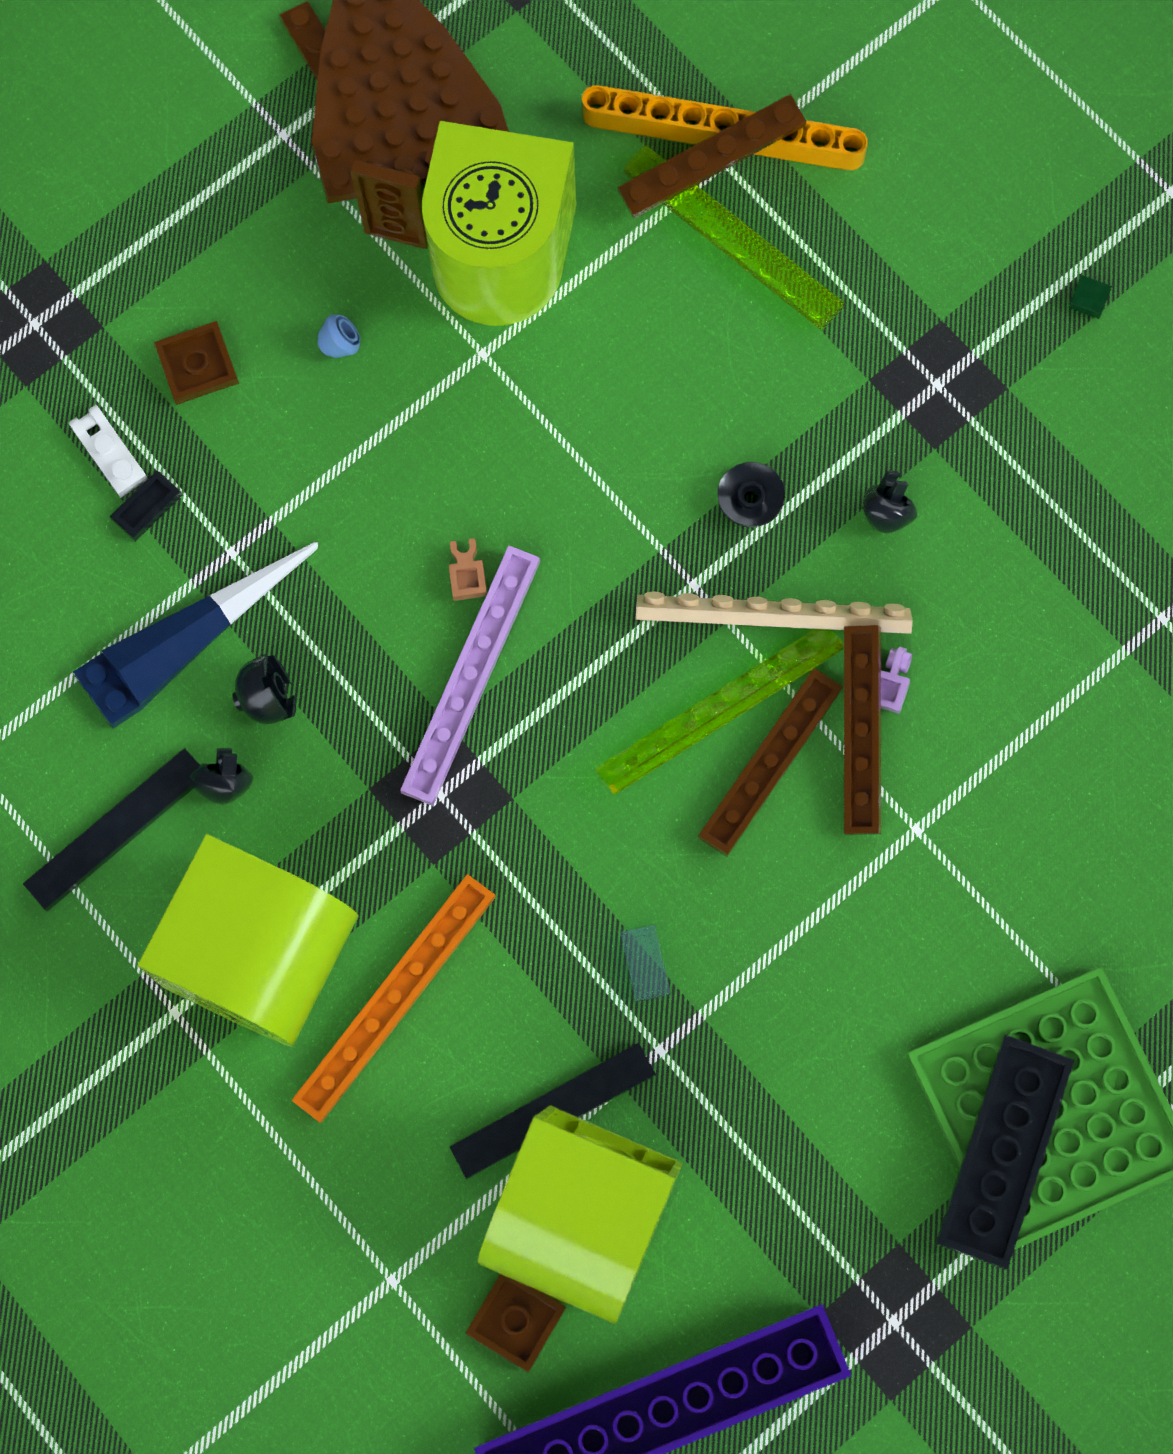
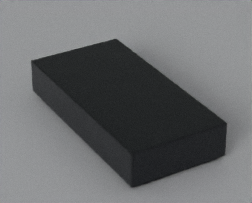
M157 470L110 515V518L136 542L183 494Z

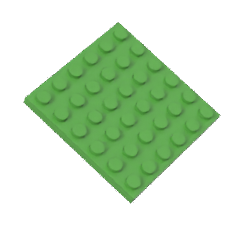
M1102 967L906 1054L959 1169L1004 1035L1075 1060L1014 1250L1173 1178V1110Z

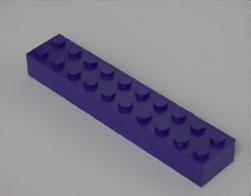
M821 1304L476 1446L474 1450L476 1454H665L852 1375L824 1307Z

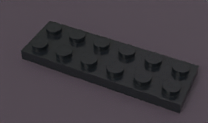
M1007 1035L1003 1036L935 1244L1008 1270L1075 1061L1074 1059Z

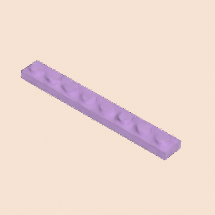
M508 546L401 787V794L434 806L540 564V557Z

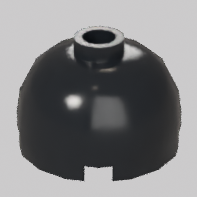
M267 653L245 663L237 674L235 681L236 692L232 694L236 708L240 712L244 711L249 718L261 724L284 721L294 717L296 713L295 696L293 695L288 699L285 684H291L284 667L274 655L268 656Z

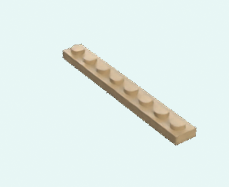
M652 591L646 592L644 595H637L636 620L830 630H844V626L879 625L881 632L910 634L913 622L910 608H905L900 604H886L884 607L870 606V604L865 602L836 605L835 602L829 600H819L814 604L802 603L800 600L793 598L774 602L767 601L763 597L734 600L727 595L699 598L698 595L683 593L675 597L665 596L663 593Z

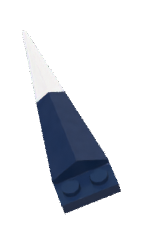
M318 542L312 543L101 651L100 655L73 671L75 678L112 729L140 712L223 631L314 553L318 548Z

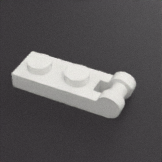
M94 405L88 409L89 413L79 420L76 417L68 423L121 498L143 484L148 478L99 407ZM97 424L101 430L90 437L87 430Z

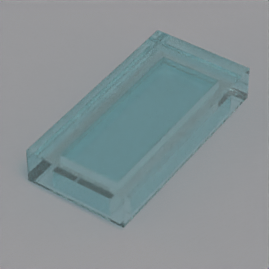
M655 925L620 932L636 1003L671 995Z

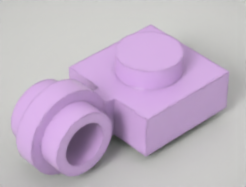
M891 648L886 662V668L891 669L889 673L881 670V709L900 714L910 685L909 678L899 676L900 672H908L912 660V654L908 653L906 648Z

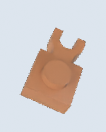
M475 538L469 539L470 549L465 553L458 551L456 541L450 542L452 557L457 561V564L449 565L454 601L486 597L487 595L482 560L474 561L477 554Z

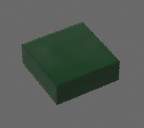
M1081 275L1068 308L1100 319L1112 286Z

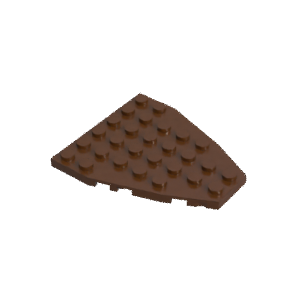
M333 0L320 49L312 133V149L327 204L356 198L350 172L354 160L362 162L375 161L383 167L393 170H409L415 175L420 176L421 186L425 185L440 121L509 132L501 104L448 30L420 0Z

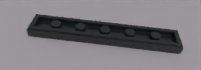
M184 748L26 880L23 885L45 911L50 910L194 788L189 781V777L200 764Z
M637 1043L449 1147L465 1178L469 1179L520 1151L533 1118L547 1107L553 1106L580 1118L656 1076V1073L642 1047Z

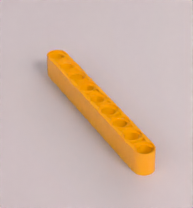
M600 85L588 87L582 95V117L584 122L591 127L695 145L722 131L717 127H730L756 113L754 111ZM595 104H599V105H601L602 107H601V108H598V109H594V108H591L590 106L595 105ZM632 110L634 113L625 114L622 111ZM663 115L666 118L656 119L654 116ZM689 120H693L698 123L695 125H689L686 122ZM807 121L805 127L786 136L794 140L785 141L781 139L754 155L842 170H856L863 165L868 142L866 135L861 130ZM822 142L825 144V146L819 147L814 145L813 143ZM853 147L858 151L850 152L847 151L845 148Z

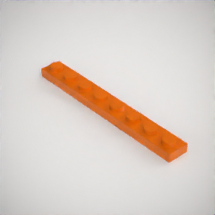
M468 874L464 877L291 1101L318 1122L322 1123L496 898L494 893Z

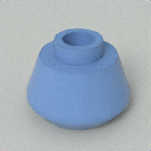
M329 315L318 332V346L327 356L340 358L353 355L359 350L360 335L353 323L345 316Z

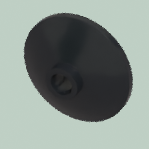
M756 462L738 464L728 470L722 477L718 487V503L724 515L732 522L745 527H759L774 520L781 512L785 501L784 484L779 475L764 464ZM747 495H754L757 501L748 503L744 498Z

